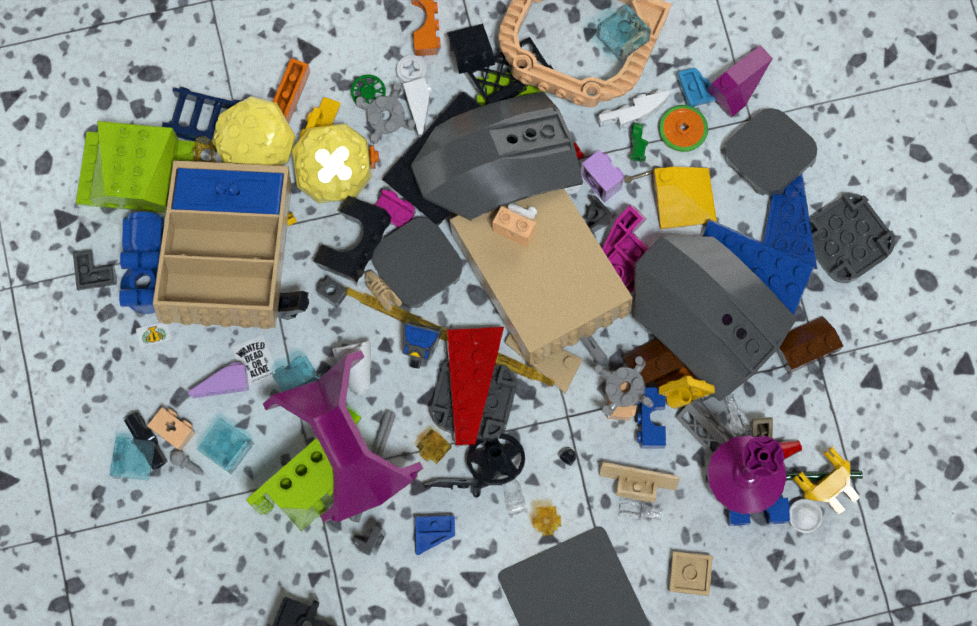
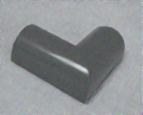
M92 250L73 253L78 291L117 284L116 271L113 265L94 267Z

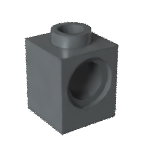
M330 277L322 280L317 286L318 296L336 308L340 306L348 294L345 287ZM329 288L336 289L333 295H327L326 291Z

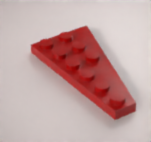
M504 327L446 331L455 446L476 444Z

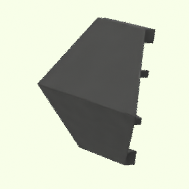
M597 196L592 197L586 222L592 234L610 224L612 214Z

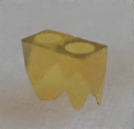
M206 136L197 137L193 147V162L216 163L217 150L213 142ZM204 149L212 150L210 161L202 160L201 152Z

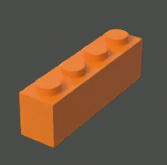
M293 58L289 61L273 100L274 103L279 105L288 123H290L311 72L309 64Z

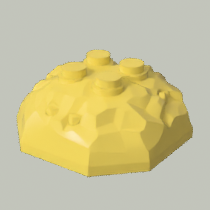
M251 96L218 116L212 142L224 163L283 166L289 162L296 136L277 103Z
M347 124L308 128L292 149L297 188L318 204L346 200L348 196L357 198L372 178L367 139Z

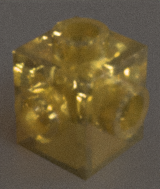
M431 429L416 447L421 451L419 455L425 461L429 462L431 460L437 464L452 446L440 434Z
M556 506L536 507L537 516H533V527L537 528L538 533H542V536H553L554 532L558 531V527H561V515H557ZM548 519L550 520V523L546 524L544 523V520Z

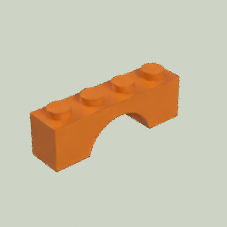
M411 0L412 5L421 8L427 16L425 24L419 30L413 32L415 55H438L437 48H441L440 37H436V31H439V19L435 20V14L438 13V4L434 0Z

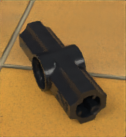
M139 412L129 415L124 422L134 437L135 445L144 454L152 470L161 468L168 461L158 446L159 442L151 429H148Z

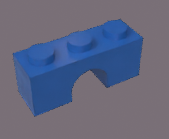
M645 388V396L649 397L654 402V405L649 408L641 402L637 404L641 405V412H637V424H641V431L637 432V442L641 443V448L664 449L666 446V426L654 425L650 420V414L653 411L665 409V396L659 394V388Z
M783 495L778 498L774 505L763 511L767 516L768 524H787L790 522L788 498H783ZM727 509L729 526H746L751 523L750 514L743 515Z

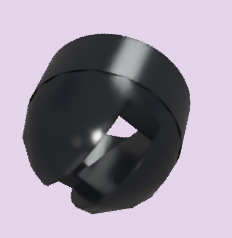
M565 449L559 457L565 464L572 466L576 460V452L573 449Z

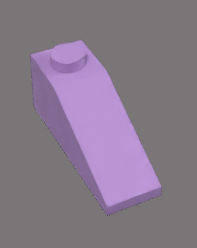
M240 362L231 363L230 366L224 367L191 389L189 396L193 399L249 391L246 366L244 364L241 365Z

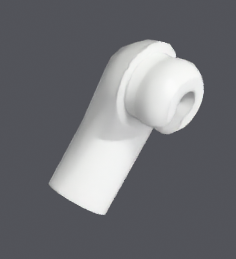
M515 203L508 205L509 210L530 220H533L537 214V210L532 206L525 209Z

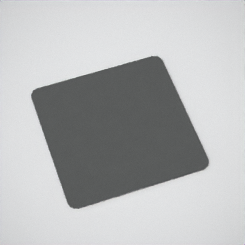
M595 527L502 570L498 575L499 582L519 626H650L607 532L602 527Z

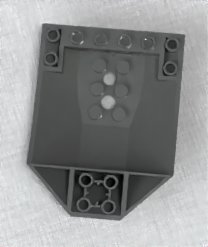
M545 92L502 100L452 117L434 128L411 165L424 199L470 221L501 206L503 207L529 197L583 185L573 139L560 110ZM526 133L534 134L535 137L530 138L526 136ZM512 136L517 139V143L511 144L507 141V138Z
M660 236L635 262L634 318L662 342L698 380L714 385L715 393L712 395L718 401L723 400L741 386L779 349L797 320L762 280L714 237ZM725 314H729L731 317L729 325L722 323V317ZM739 328H742L744 331L741 339H738L736 336V331Z

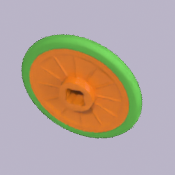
M678 105L664 113L660 120L659 132L662 140L668 147L676 151L688 152L697 149L703 144L708 134V124L706 118L698 109L694 107L689 108L688 105ZM680 127H686V131H683Z

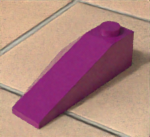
M760 45L712 82L707 91L732 118L746 106L773 58Z

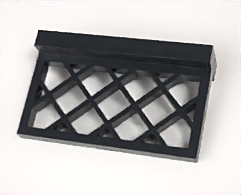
M530 37L519 42L520 47L529 44L532 54L535 53L536 60L540 61L543 66L553 69L551 64H547ZM502 52L494 56L495 62L502 64L500 72L491 70L489 67L466 72L486 105L514 98L526 91V87L529 86L515 79L513 75L502 73L503 65L511 66L505 61V56ZM476 71L486 72L484 80L476 79L473 73ZM488 73L498 76L497 84L486 81ZM500 77L511 79L510 85H500ZM484 86L495 87V92L487 96Z

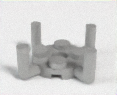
M399 83L394 84V90L390 97L380 96L371 104L364 102L362 97L356 99L357 106L367 111L368 122L374 130V134L370 136L372 144L378 143L381 134L396 132L401 126L411 131L415 129L414 120H404V108L397 100L401 93V85ZM383 111L391 113L389 120L381 118L380 115Z
M636 357L635 362L637 365L634 369L621 367L610 373L601 365L595 366V371L607 379L605 391L612 401L609 406H603L602 408L606 415L611 416L618 406L630 407L639 402L649 408L654 405V402L645 396V382L640 373L645 367L646 361L642 357ZM625 382L631 385V389L627 393L621 391V385Z

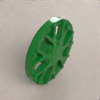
M368 74L358 77L351 87V96L356 105L358 97L366 99V103H369V100L377 99L375 97L376 93L386 96L384 83L374 75ZM367 78L373 79L372 85L367 84ZM359 81L364 84L362 88L356 85ZM380 83L382 87L376 90L374 86ZM354 91H361V96H354Z

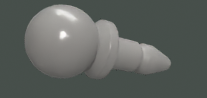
M177 450L170 455V461L173 465L180 466L181 469L186 467L198 475L204 474L200 467L189 462L190 458L185 457L182 451Z

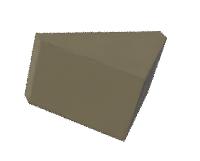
M772 417L751 420L749 423L750 436L773 438Z

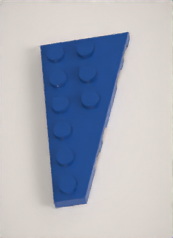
M802 173L784 189V193L779 196L777 194L772 196L763 243L815 265L814 269H817Z
M709 220L702 237H714L727 247L795 315L815 265L718 222Z

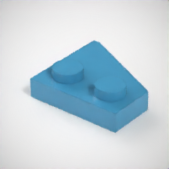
M696 68L677 73V78L689 108L716 101L707 91L712 83L704 78Z

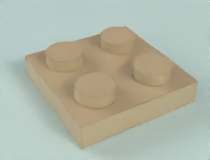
M673 552L669 592L709 596L713 556Z

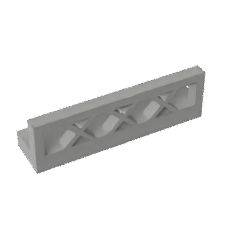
M700 399L690 402L676 416L678 421L711 455L716 451L712 447V441H716L721 445L735 437ZM687 411L693 416L694 422H688L683 417ZM698 427H704L707 430V437L701 436Z

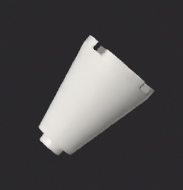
M370 341L332 349L337 363L348 354L362 351L364 358L350 369L348 382L350 391L355 392L356 395L367 393L366 389H370Z

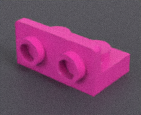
M383 189L382 195L375 206L385 209L392 216L390 224L401 228L412 220L416 210L406 199L404 201L399 199L398 195L392 190L386 191Z

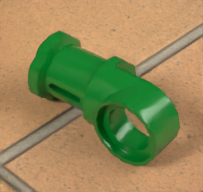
M634 122L631 134L633 149L629 158L633 161L642 162L646 160L645 149L649 142L642 139L644 124Z

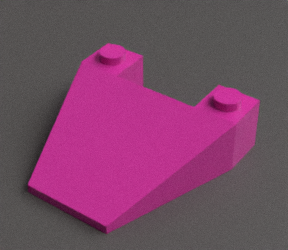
M632 205L616 219L602 248L629 293L634 292L635 262L649 249L634 233L647 218Z

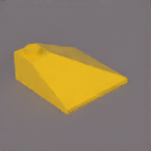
M666 167L654 169L653 181L660 230L708 224L709 220L717 222L709 168Z

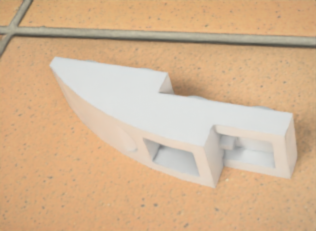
M658 90L647 96L646 94H641L633 99L632 107L626 105L620 107L619 110H605L601 112L598 116L599 127L618 123L619 129L622 130L633 126L634 122L640 123L648 119L667 103L670 97V90Z

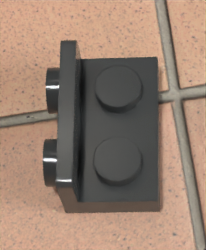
M375 525L373 529L370 528L365 538L367 540L366 543L359 539H355L354 542L360 552L369 556L371 553L376 555L386 533L382 528Z

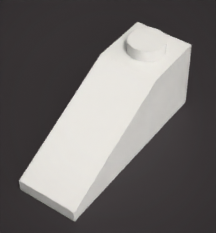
M425 78L403 84L419 138L425 133L430 106V94H432L431 85L426 83Z

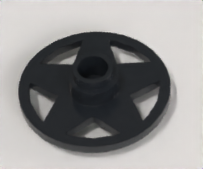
M503 434L499 439L508 440L513 443L511 445L502 447L498 439L487 441L486 450L474 451L478 445L484 442L477 439L476 444L471 445L467 454V465L474 478L488 485H501L514 480L522 472L525 465V452L520 442L510 435ZM521 453V461L517 469L511 460ZM471 462L483 466L481 475L473 469ZM498 472L508 476L502 479L492 480V478Z

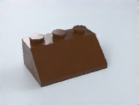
M822 316L789 331L777 353L787 373L790 374L840 351L843 348V344L835 328Z
M658 339L622 355L627 368H635L637 365L635 359L638 356L646 361V365L640 373L644 379L645 387L686 368Z

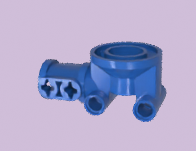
M134 212L128 214V217L123 218V252L120 254L121 269L128 270L121 280L119 303L121 307H129L141 314L155 313L153 299L164 231V219L158 214ZM143 276H149L151 279L150 285L145 289H138L136 282Z

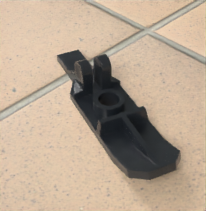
M438 478L424 483V488L443 487L451 488V490H453L454 485L463 489L473 486V496L476 498L480 496L482 488L490 486L477 479Z

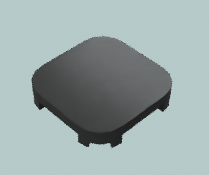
M770 108L756 114L728 140L725 155L730 168L734 167L757 188L759 194L763 196L764 194H777L779 196L807 168H812L816 162L818 149L814 139L788 115L779 109Z
M846 193L828 207L810 217L816 260L828 276L839 283L855 281L884 261L893 252L895 246L893 230L890 231L868 203L869 199L864 195Z
M426 217L411 220L385 237L373 252L372 263L375 271L378 272L384 282L398 296L402 305L408 308L417 309L423 306L425 302L452 284L455 285L460 280L462 274V261L459 254L439 226Z
M447 360L441 367L430 413L434 424L439 429L454 434L449 361ZM495 364L477 436L478 440L492 441L498 439L504 434L508 424L517 382L514 373L508 366L503 364L501 366Z

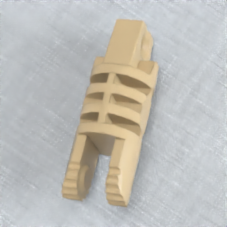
M373 271L365 274L368 289L387 311L392 310L390 300L396 307L402 305L401 300L381 277L379 278Z

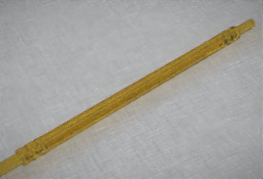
M346 287V295L401 322L412 321L442 329L443 333L440 339L447 342V329L391 305L392 310L387 311L377 298ZM498 353L495 364L500 366L503 364L519 375L553 387L555 380L538 373L539 370Z

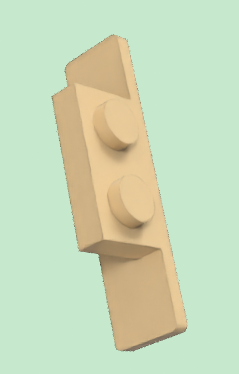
M602 462L599 475L618 480L616 496L655 503L657 487L675 491L679 482V477L672 474H663L652 470H642L631 466L626 467Z

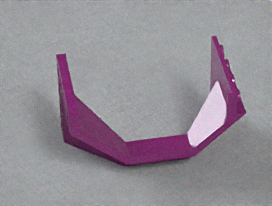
M361 350L346 355L317 381L272 395L263 403L266 411L281 406L309 423L334 471V502L330 509L320 515L323 523L330 520L332 522H340L382 505L413 482V479L418 477L417 473L424 469L420 462L399 468L371 452L363 440L346 407L350 369L364 358Z

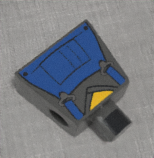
M412 321L404 323L402 353L411 356L410 367L420 369L422 359L430 360L443 333L442 329Z

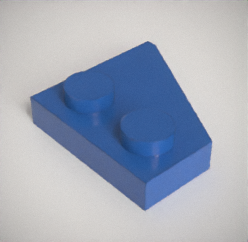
M455 515L415 517L416 555H420L455 536Z

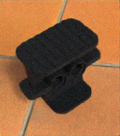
M285 596L272 626H302L305 621H310L312 626L333 625L314 619L320 602L313 600L311 606Z

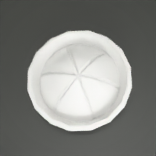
M797 500L789 509L790 524L799 532H813L822 522L821 508L812 500Z

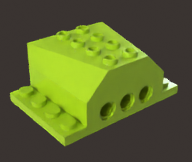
M97 121L98 133L86 132L76 204L166 214L173 162H196L198 142L179 140L173 128Z
M317 438L246 499L255 511L260 515H267L274 509L273 505L276 503L302 532L317 517L328 510L334 502V471Z

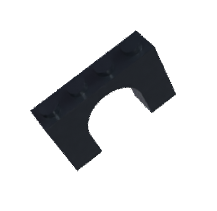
M348 196L340 213L347 220L363 226L362 240L355 248L345 252L321 245L313 262L320 269L357 283L363 276L367 263L372 259L375 248L381 242L384 231L390 225L392 216L383 208Z

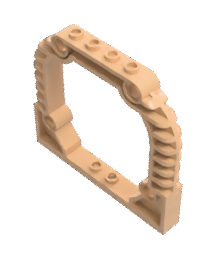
M512 0L500 25L499 45L506 61L512 66L511 72L515 79L520 80L523 84L535 86L543 92L555 94L561 99L565 98L573 101L576 105L592 108L597 106L599 101H610L613 98L622 97L634 88L654 49L672 4L663 0H618L631 5L630 13L632 17L638 18L639 23L637 26L633 22L630 35L635 42L624 66L617 75L606 81L594 77L578 80L538 64L536 57L531 52L520 47L518 34L534 2L538 3L544 0ZM642 24H643L642 30H644V31L638 30V29H641L640 27H641Z

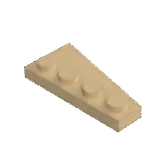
M510 333L505 344L527 361ZM562 350L556 355L551 354L545 357L546 359L540 364H532V367L542 373L551 383L555 384L566 394L583 359Z

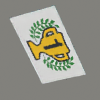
M157 323L136 329L140 348L172 340L168 324Z

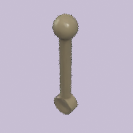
M654 170L635 176L627 175L624 178V182L629 184L634 179L653 174Z

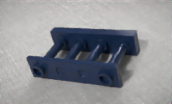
M173 87L172 91L175 97L178 98L172 120L169 123L163 122L161 127L173 128L180 139L214 146L212 138L221 108L229 109L241 101L236 99L230 101L191 92L185 87ZM185 100L196 102L189 126L183 127L178 123ZM203 104L214 106L208 129L205 132L196 128Z

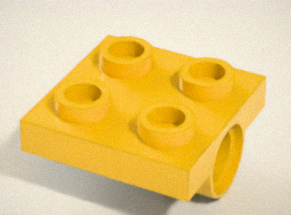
M683 376L680 380L668 381L667 384L659 387V394L667 396L668 405L673 409L688 405L693 400L715 393L714 385L708 384L703 380H695L692 376Z

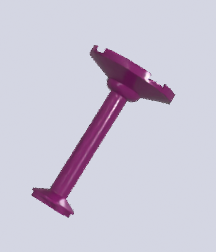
M766 436L734 437L721 444L711 456L707 469L708 485L712 494L729 511L743 515L760 513L774 505L783 493L786 482L784 452L781 444L773 438Z

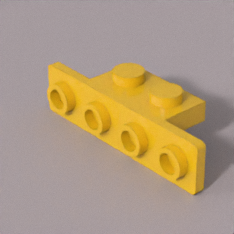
M323 97L320 107H314L313 112L308 114V124L306 129L301 131L300 138L308 128L333 125L341 106L340 102Z

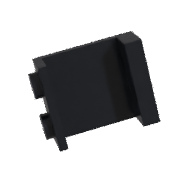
M483 23L447 32L450 49L454 53L459 74L495 65L493 50Z

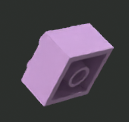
M598 150L582 163L581 174L600 199L606 202L622 189L624 174L618 167L615 168L611 164L612 160L606 153L603 154Z

